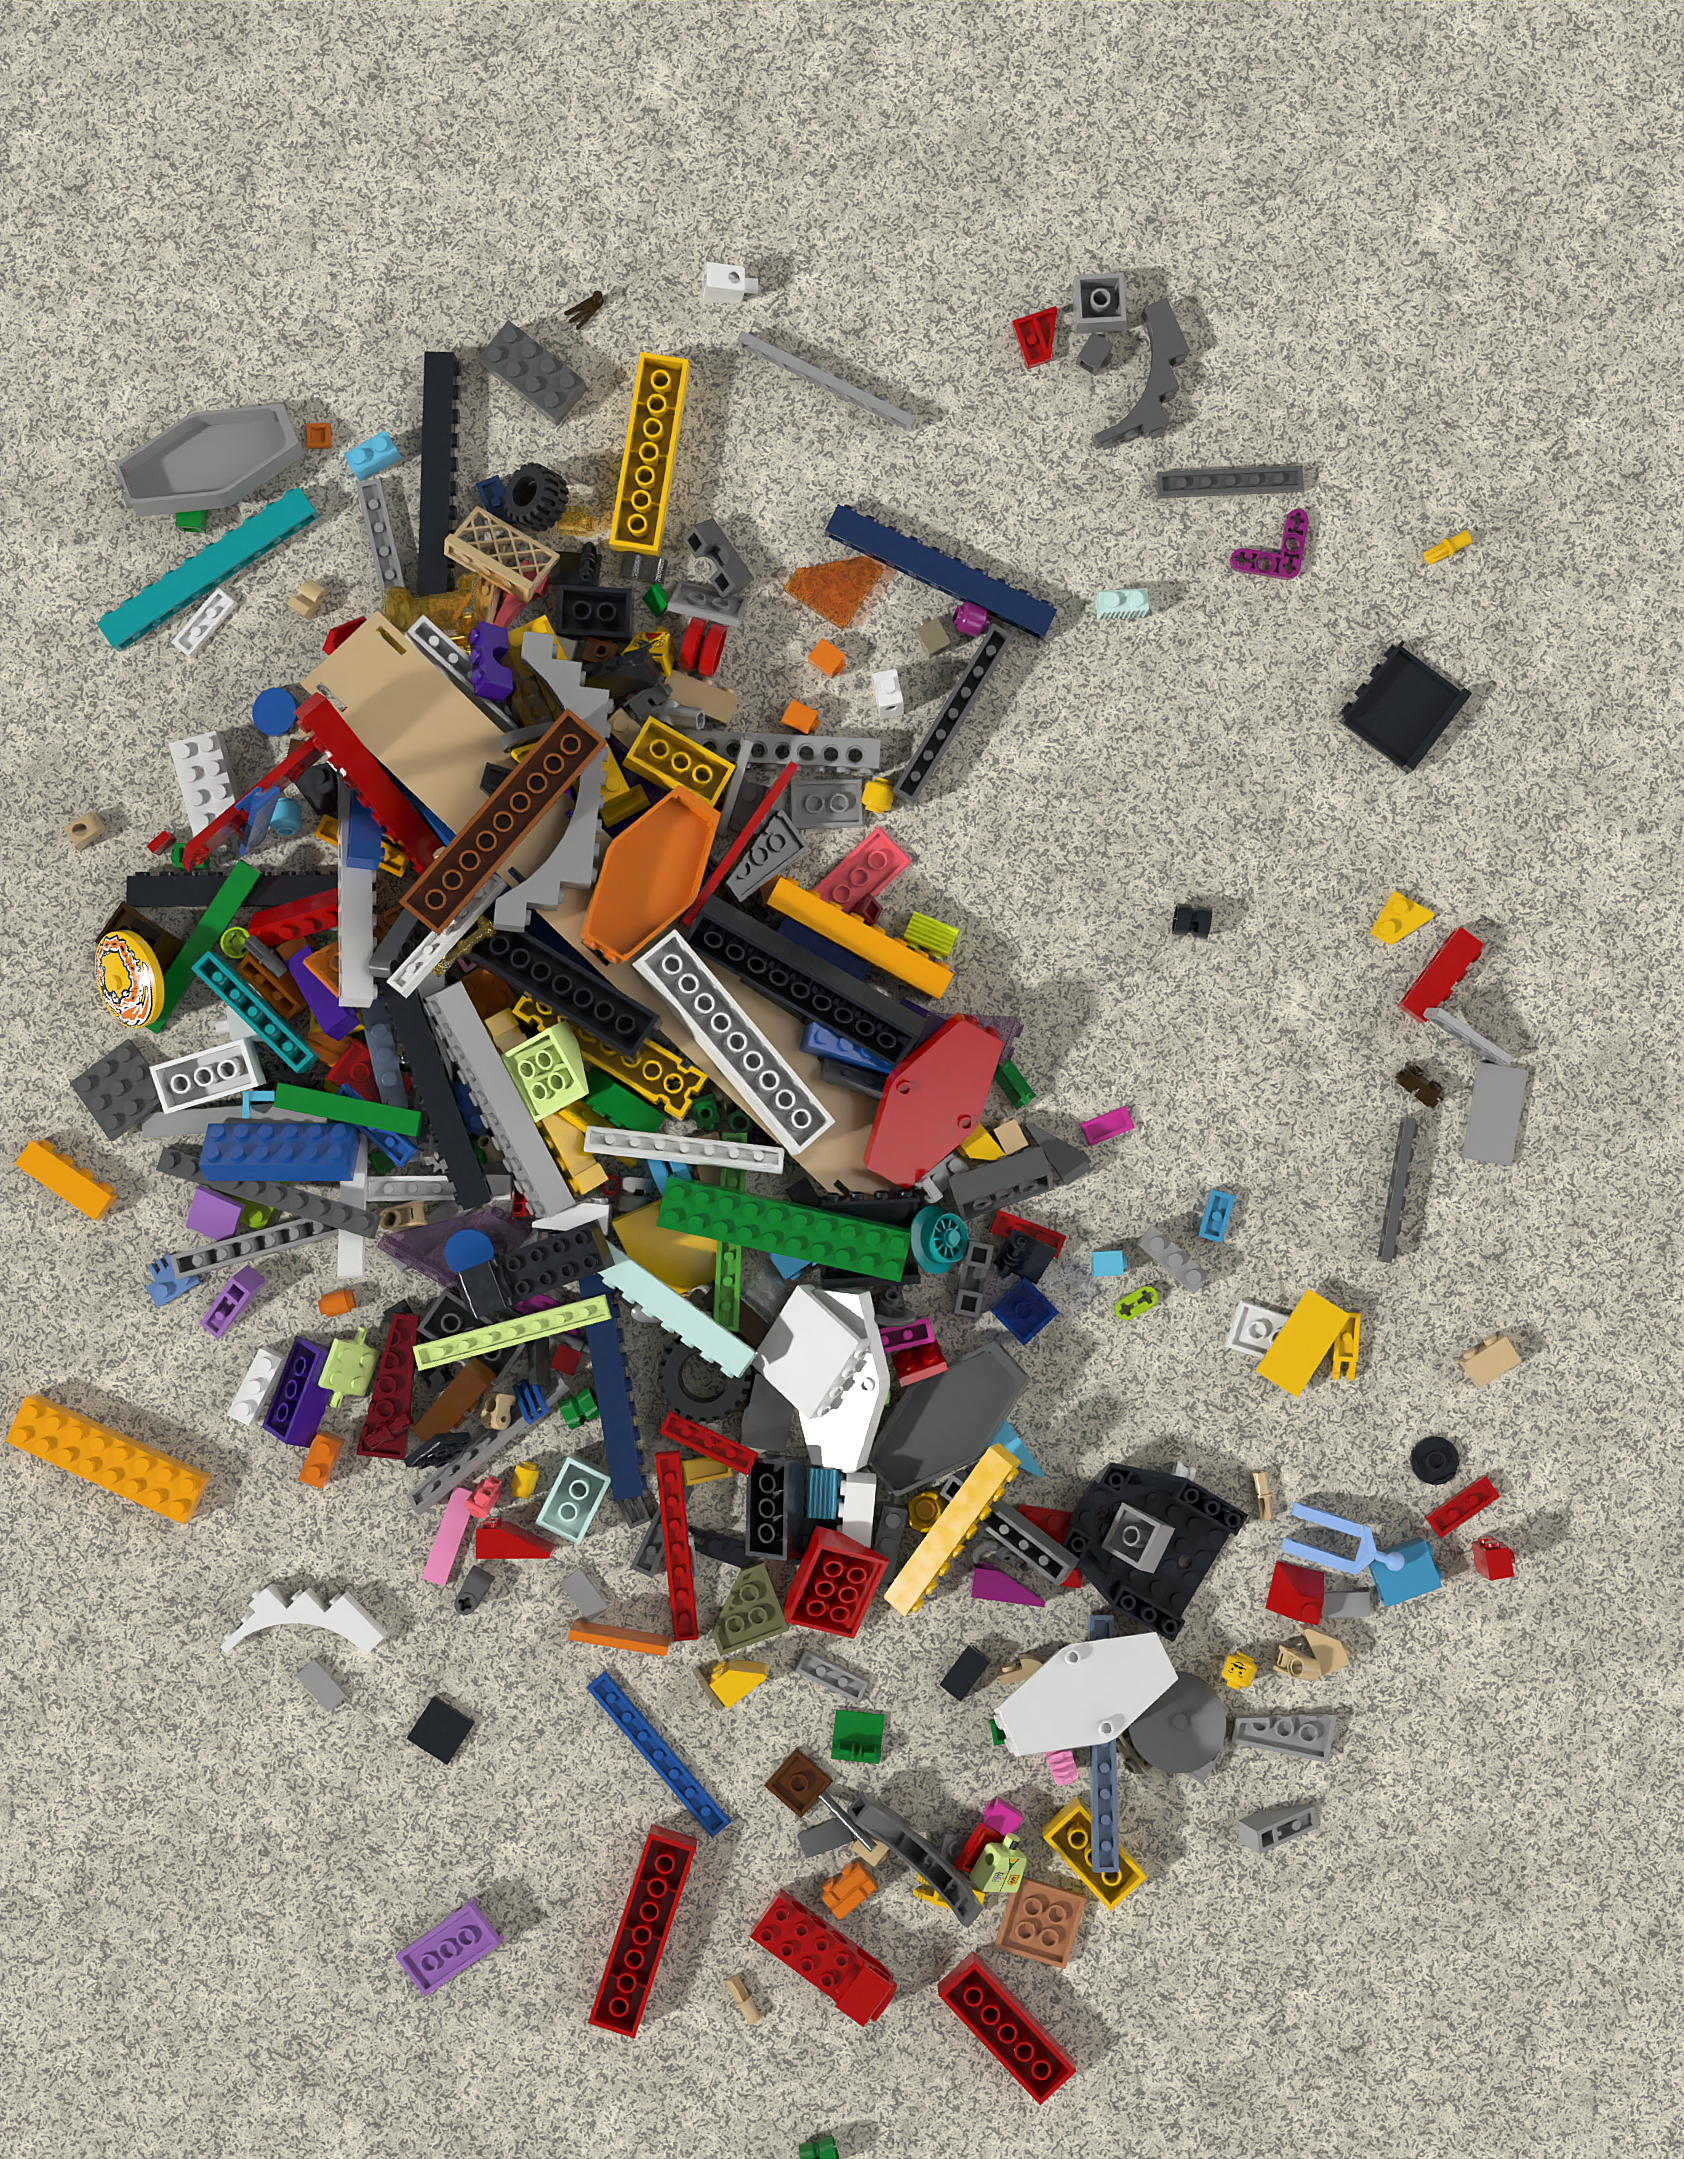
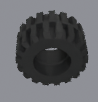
M530 462L528 465H522L520 470L517 469L513 477L509 478L508 486L505 487L504 492L506 493L503 496V502H505L504 509L507 511L509 518L537 532L540 530L547 531L548 527L552 528L555 526L556 521H560L562 513L566 511L565 506L569 500L567 497L569 489L566 487L567 483L562 479V476L539 463Z

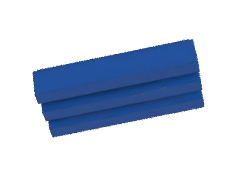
M523 1378L520 1380L521 1385L515 1384L512 1388L523 1417L530 1425L550 1410L541 1387L532 1385L541 1408L538 1411L529 1388L531 1386L529 1385V1379ZM525 1396H526L527 1401H528V1403H529L530 1409H529L528 1404H527V1402H526Z

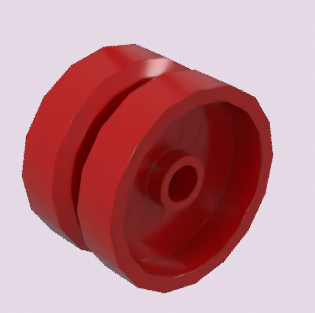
M692 617L683 639L679 669L692 672L699 662V674L713 678L724 648L727 626L714 623L707 633L706 620Z

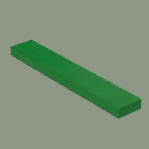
M278 1083L273 1105L276 1108L415 1137L419 1136L423 1112L285 1083Z

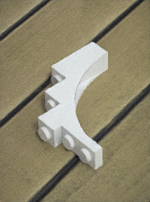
M271 1583L266 1588L262 1585L251 1595L254 1598L249 1604L252 1609L241 1619L244 1624L238 1629L233 1627L223 1637L226 1641L220 1648L227 1654L245 1636L257 1630L279 1624L301 1623L332 1630L354 1643L367 1655L388 1632L348 1591L342 1596L339 1593L328 1602L331 1606L329 1608L310 1587L304 1592L301 1589L289 1599L292 1602L291 1604Z

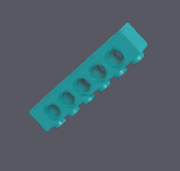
M207 951L191 968L296 1073L304 1074L321 1057L218 953Z

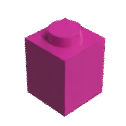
M997 1796L993 1802L989 1800L983 1809L985 1824L1004 1836L1007 1833L1014 1834L1023 1819L1020 1810Z

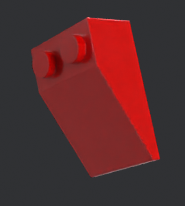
M499 1516L486 1517V1521H482L475 1529L476 1559H550L556 1551V1544L509 1521H501Z

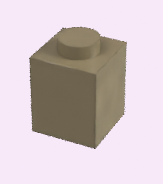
M929 617L917 624L918 628H916L915 634L929 659L950 648L951 641L938 617L933 620Z

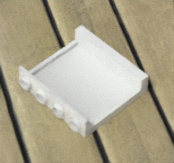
M812 1284L798 1285L756 1351L758 1354L751 1362L808 1420L823 1418L828 1414L831 1409V1403L843 1391V1384L854 1374V1367L867 1354V1347L872 1341L870 1338L860 1339L813 1295V1291L816 1288Z

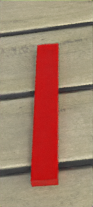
M790 761L781 771L698 892L693 904L687 908L678 921L680 926L687 928L691 925L710 894L713 893L798 769V765Z
M680 1450L655 1452L674 1642L698 1640V1621Z

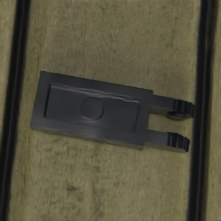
M689 1525V1532L706 1537L703 1545L694 1541L695 1551L739 1568L748 1566L751 1556L745 1555L746 1542L710 1529L707 1531Z

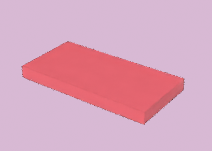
M878 826L812 890L821 895L820 899L828 903L831 900L843 907L841 911L848 914L850 909L867 893H870L873 897L879 894L912 861Z

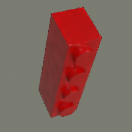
M338 888L254 913L247 931L250 936H256L266 947H270L338 926Z
M1462 927L1455 928L1397 1006L1419 1023L1429 1021L1423 1016L1426 1008H1437L1441 1001L1445 1002L1453 993L1451 988L1456 982L1459 983L1463 980L1468 972L1465 969L1470 962L1475 963L1482 954L1480 949L1484 944Z

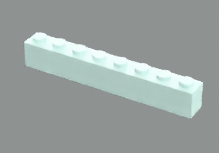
M606 1240L615 1266L598 1272L604 1277L602 1282L613 1290L615 1287H618L624 1292L621 1295L632 1304L635 1301L643 1306L641 1309L643 1313L652 1319L655 1316L663 1321L661 1326L673 1334L676 1331L683 1337L680 1340L690 1348L694 1346L702 1351L700 1355L710 1363H713L714 1360L722 1366L720 1370L730 1378H733L734 1375L741 1377L758 1352Z

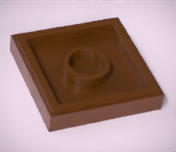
M796 1747L766 1781L764 1786L796 1815L802 1818L818 1797L830 1786L833 1779Z

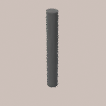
M826 1791L818 1797L869 1852L876 1848L877 1844L853 1822L852 1818Z

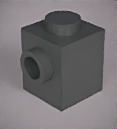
M1092 332L1077 356L1075 364L1096 376L1102 366L1105 368L1108 366L1114 355L1110 353L1113 347L1110 339L1103 334L1097 335Z

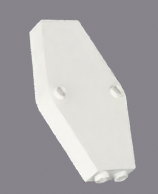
M820 1287L814 1289L813 1295L860 1339L870 1338L872 1341L867 1347V1354L854 1367V1374L843 1384V1391L831 1403V1409L828 1414L823 1418L808 1420L800 1411L799 1414L811 1464L820 1465L822 1469L840 1468L842 1472L855 1473L867 1464L890 1387V1375L878 1325L874 1319L875 1312L870 1291L851 1288L823 1289Z
M1156 1632L1074 1643L1054 1653L994 1709L996 1713L994 1720L1000 1730L1003 1729L1007 1737L1004 1739L1006 1747L1010 1753L1014 1752L1015 1757L1100 1745L1117 1738L1179 1678Z

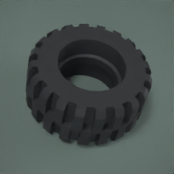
M679 1335L664 1351L658 1366L657 1382L658 1386H660V1394L663 1400L667 1401L668 1407L672 1411L675 1410L679 1413V1417L691 1419L694 1423H699L700 1421L706 1422V1424L714 1423L715 1420L727 1418L728 1415L732 1412L734 1413L747 1397L752 1377L751 1364L741 1377L734 1375L733 1378H730L728 1376L727 1384L719 1394L708 1398L695 1396L685 1387L682 1379V1370L688 1358L702 1351L696 1346L690 1348L680 1340L683 1336Z

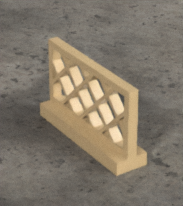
M479 506L475 507L454 534L450 533L447 536L444 545V554L527 604L532 599L535 589L560 559L558 553ZM480 516L487 521L488 525L475 527L474 520ZM503 530L508 533L509 538L496 539L494 531ZM490 532L492 540L478 541L477 533ZM465 534H473L475 542L466 543L459 538ZM514 543H525L529 546V550L516 551ZM511 544L512 552L499 554L498 545ZM494 546L495 554L486 555L481 552V547ZM545 555L550 560L548 563L537 564L535 556ZM531 556L533 565L520 566L518 558ZM514 558L516 567H506L502 564L501 560ZM535 571L536 578L531 582L523 577L522 572Z

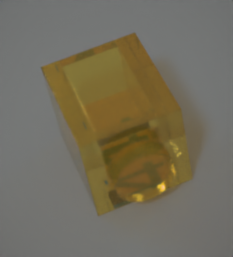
M566 505L565 513H562V518L559 522L557 521L556 529L559 535L588 538L589 531H593L594 516H590L589 508Z

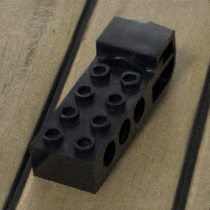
M598 1219L460 1271L458 1272L459 1280L457 1285L467 1311L474 1314L475 1319L606 1270L615 1266L600 1223Z

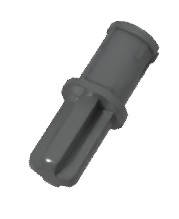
M252 935L244 942V946L260 961L259 964L263 963L278 979L289 969L273 953L274 950H269L256 936Z

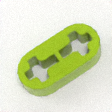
M1141 1286L1119 1299L1114 1305V1312L1122 1320L1133 1319L1153 1307L1158 1300V1294L1150 1286ZM1142 1291L1152 1292L1151 1302L1147 1303L1144 1300L1138 1303L1136 1301L1143 1296ZM1134 1302L1135 1306L1129 1309V1315L1125 1313L1120 1314L1119 1311L1122 1309V1303L1130 1305Z

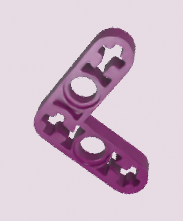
M1294 509L1287 515L1279 554L1239 548L1232 553L1229 559L1231 568L1237 572L1282 580L1294 579L1301 569L1308 527L1307 513L1301 509ZM1298 515L1299 520L1303 521V523L1298 525L1296 533H1288V530L1291 532L1294 530V522L1291 519ZM1295 539L1299 544L1298 550H1289L1286 546L1287 540ZM1242 554L1245 560L1251 561L1253 556H1256L1253 568H1250L1252 563L1244 562L1242 566L1238 565L1239 562L1235 558ZM1289 556H1298L1297 559L1293 558L1291 562V567L1295 568V570L1287 574L1283 566H1286ZM1262 558L1268 559L1271 563V568L1267 571L1261 570L1258 566V561Z

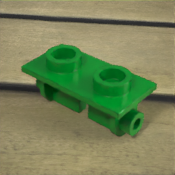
M1006 1057L997 1064L993 1078L1016 1110L1036 1097L1034 1091L1009 1057Z

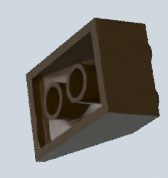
M124 902L120 903L94 941L99 945L105 935L120 930H129L138 934L154 952L160 965L162 976L185 944L184 941L132 907L127 906Z

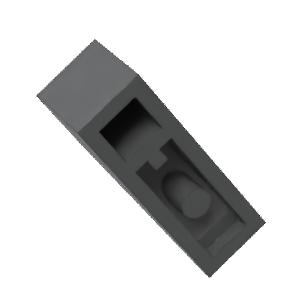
M1030 1122L1024 1125L1038 1147L1042 1146L1047 1160L1064 1185L1068 1186L1091 1170L1088 1165L1091 1163V1160L1084 1150L1079 1152L1077 1148Z

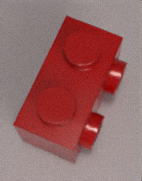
M1493 1536L1478 1537L1477 1542L1471 1543L1476 1571L1490 1581L1514 1577L1512 1564L1515 1563V1556L1513 1550L1509 1549L1507 1545L1496 1538L1493 1539Z

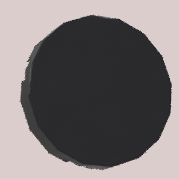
M1429 1436L1421 1439L1415 1444L1410 1455L1411 1469L1416 1477L1431 1485L1445 1484L1454 1478L1460 1463L1458 1451L1453 1443L1438 1436Z

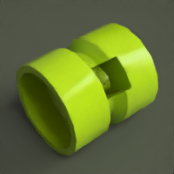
M232 927L223 933L220 945L222 951L227 956L243 960L250 953L244 946V942L250 937L248 929Z

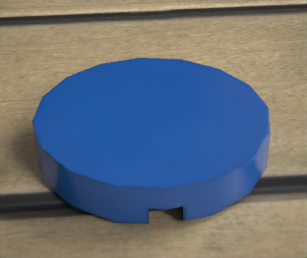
M269 688L256 698L253 705L252 717L255 726L262 733L272 737H282L289 734L294 729L292 727L299 720L293 713L299 707V704L290 692L281 688Z
M462 1228L454 1232L448 1239L444 1250L445 1260L450 1269L458 1274L460 1271L493 1259L494 1244L490 1237L482 1230Z

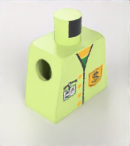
M1007 1833L1003 1843L990 1842L984 1848L969 1874V1878L982 1892L1017 1893L1027 1861L1026 1856L1017 1848L1020 1842V1838L1017 1835Z

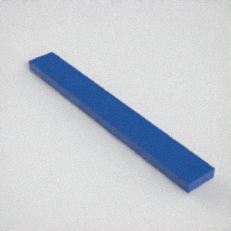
M606 1670L586 1686L711 1838L731 1823L730 1818Z

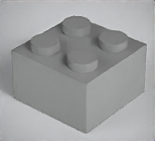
M1124 272L1075 275L1072 284L1075 334L1123 331L1127 321Z

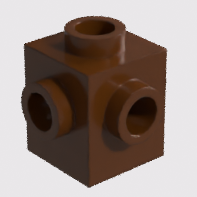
M590 637L583 653L582 661L585 666L590 662L596 663L606 660L611 656L617 657L621 655L618 646L613 641L608 639L598 640Z

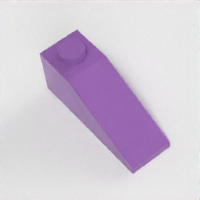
M247 1265L230 1279L200 1324L219 1339L253 1300L267 1280Z

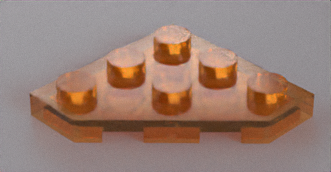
M865 556L854 557V559L845 561L839 560L823 563L814 567L797 568L784 586L783 591L844 631L883 574L884 569Z

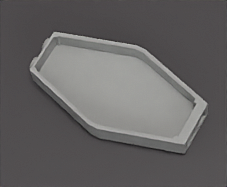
M283 403L202 411L185 416L115 463L119 473L115 475L120 489L124 488L126 494L122 496L127 508H133L137 517L218 509L234 505L304 457V454Z

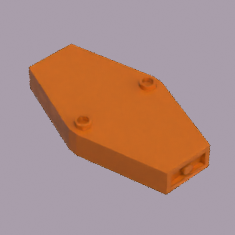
M679 785L618 835L603 853L596 883L593 887L579 937L584 939L583 943L593 950L598 948L604 952V957L614 964L618 962L622 964L689 908L697 898L721 813Z

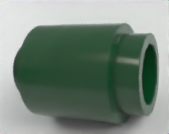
M736 1111L729 1117V1129L733 1133H749L753 1128V1119L745 1111ZM740 1118L746 1121V1125L743 1128L737 1126V1120Z

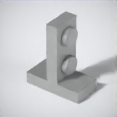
M952 1150L909 1188L920 1197L918 1206L937 1202L943 1197L941 1193L950 1186L948 1179L955 1173L967 1172L969 1168L956 1150Z

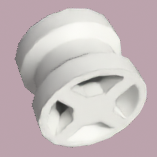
M1176 1461L1170 1474L1186 1477L1193 1481L1196 1468L1191 1466L1187 1468L1181 1462Z

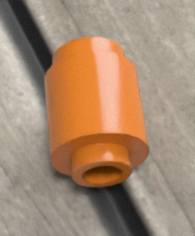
M343 1288L322 1294L321 1300L318 1301L320 1313L322 1315L326 1314V1317L330 1318L351 1312V1309L356 1308V1301L352 1298L354 1297L352 1289L346 1290Z

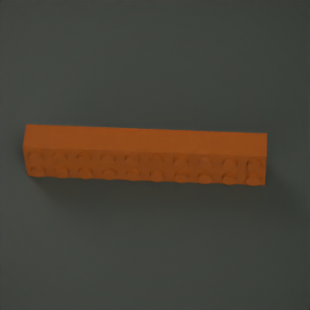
M567 708L401 898L399 903L440 937L605 747L607 742Z

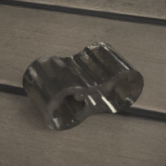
M624 551L619 577L651 585L659 582L661 586H664L669 561L657 556Z

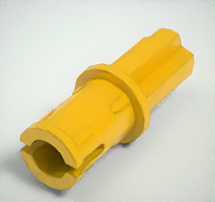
M1463 530L1449 539L1444 538L1440 544L1425 551L1423 558L1428 565H1431L1446 556L1451 557L1454 555V552L1472 543L1471 536L1466 530Z

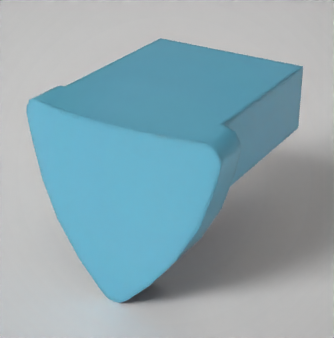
M242 1091V1118H250L251 1101H274L276 1091Z

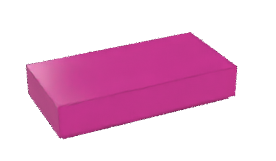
M1126 1105L1080 1124L1089 1146L1135 1128Z

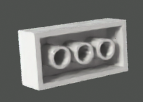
M217 731L169 743L194 837L240 798L224 736Z
M252 1037L243 1038L149 1067L164 1114L266 1084Z

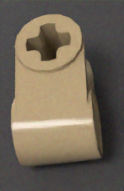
M410 1201L402 1205L385 1208L379 1214L382 1215L379 1225L381 1228L395 1233L428 1227V1222L425 1221L424 1216L426 1203L425 1201ZM395 1216V1217H396V1220H395L394 1224L392 1225V1224H391V1221H392L393 1217Z
M1279 1644L1280 1653L1277 1664L1273 1665L1274 1670L1295 1679L1315 1681L1319 1678L1321 1666L1316 1659L1302 1653L1299 1649Z

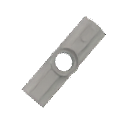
M670 699L664 700L659 705L648 701L653 709L640 719L637 717L634 720L638 723H645L648 717L651 716L673 730L675 728L699 731L705 723V712L702 708L681 706L676 701Z

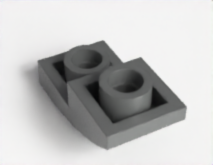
M838 1818L826 1821L821 1826L801 1831L797 1835L806 1858L833 1850L855 1839L854 1835Z

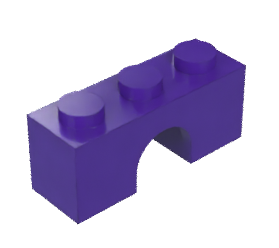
M480 621L468 635L471 652L470 663L472 664L471 682L474 686V695L501 703L513 690L511 669L503 667L498 663L509 650L508 629Z

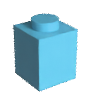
M1122 1250L1090 1251L1092 1276L1124 1275L1123 1269H1127V1256L1122 1254Z

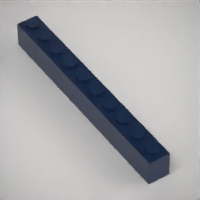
M837 504L825 529V536L962 602L969 601L987 609V614L1036 638L1044 639L1057 612V609L1053 608L1054 605L1044 599L1039 601L1024 589L1016 590L1010 587L1009 582L1001 578L995 580L989 577L988 573L983 569L975 568L974 570L966 566L967 563L960 558L953 557L951 559L945 556L944 551L932 546L929 548L924 546L920 539L914 536L908 538L900 534L901 531L893 526L888 525V527L879 524V520L873 516L866 515L864 517L858 514L857 510L850 505L845 504L841 506Z
M595 1273V1275L587 1276L578 1281L581 1300L606 1294L612 1317L608 1320L586 1325L613 1499L617 1501L646 1495L645 1490L649 1489L647 1475L642 1473L641 1465H645L643 1450L638 1449L637 1440H641L639 1425L635 1426L633 1416L637 1415L635 1401L630 1400L629 1391H633L631 1376L627 1377L625 1367L629 1366L627 1352L622 1351L621 1345L622 1342H625L623 1328L618 1326L617 1318H621L619 1303L615 1304L613 1294L617 1293V1287L613 1290L602 1282L604 1279L602 1275Z

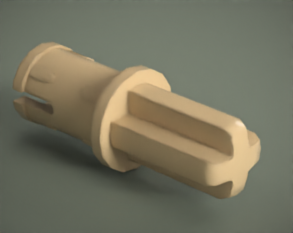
M1266 1470L1252 1472L1255 1488L1253 1497L1256 1498L1259 1519L1262 1521H1268L1274 1517L1271 1502L1273 1493L1270 1492L1268 1471Z
M731 1976L726 1980V1985L736 2001L735 2006L740 2008L748 2025H753L761 2019L762 2015L751 1999L752 1993L747 1992L739 1976Z

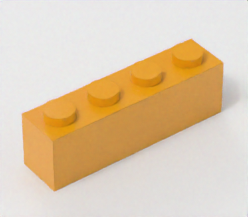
M41 1139V1141L31 1140L15 1162V1165L91 1219L102 1220L118 1197L113 1192L114 1187L105 1181L98 1182L93 1178L95 1174L85 1167L78 1168L73 1164L75 1160L65 1153L60 1155L54 1151L55 1146L45 1139Z

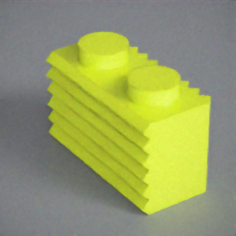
M914 911L902 940L907 941V947L914 950L916 948L920 949V947L929 950V956L941 960L942 957L948 958L959 929Z

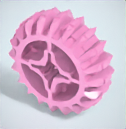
M1070 1749L1045 1753L1057 1785H1067L1078 1780L1079 1773Z

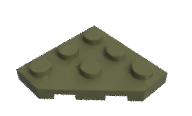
M764 1560L740 1569L712 1629V1636L720 1656L789 1631V1625L785 1622L783 1609Z

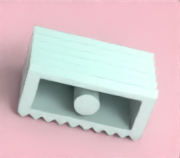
M1147 588L1100 590L1096 595L1097 619L1099 620L1101 618L1105 620L1106 617L1108 619L1111 617L1113 619L1116 617L1118 619L1120 617L1123 619L1127 617L1129 619L1130 616L1132 618L1135 616L1143 618L1149 610Z

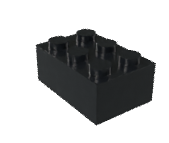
M559 584L556 635L577 641H589V638L592 637L598 640L608 639L614 643L630 644L632 641L635 599L633 590L630 588Z

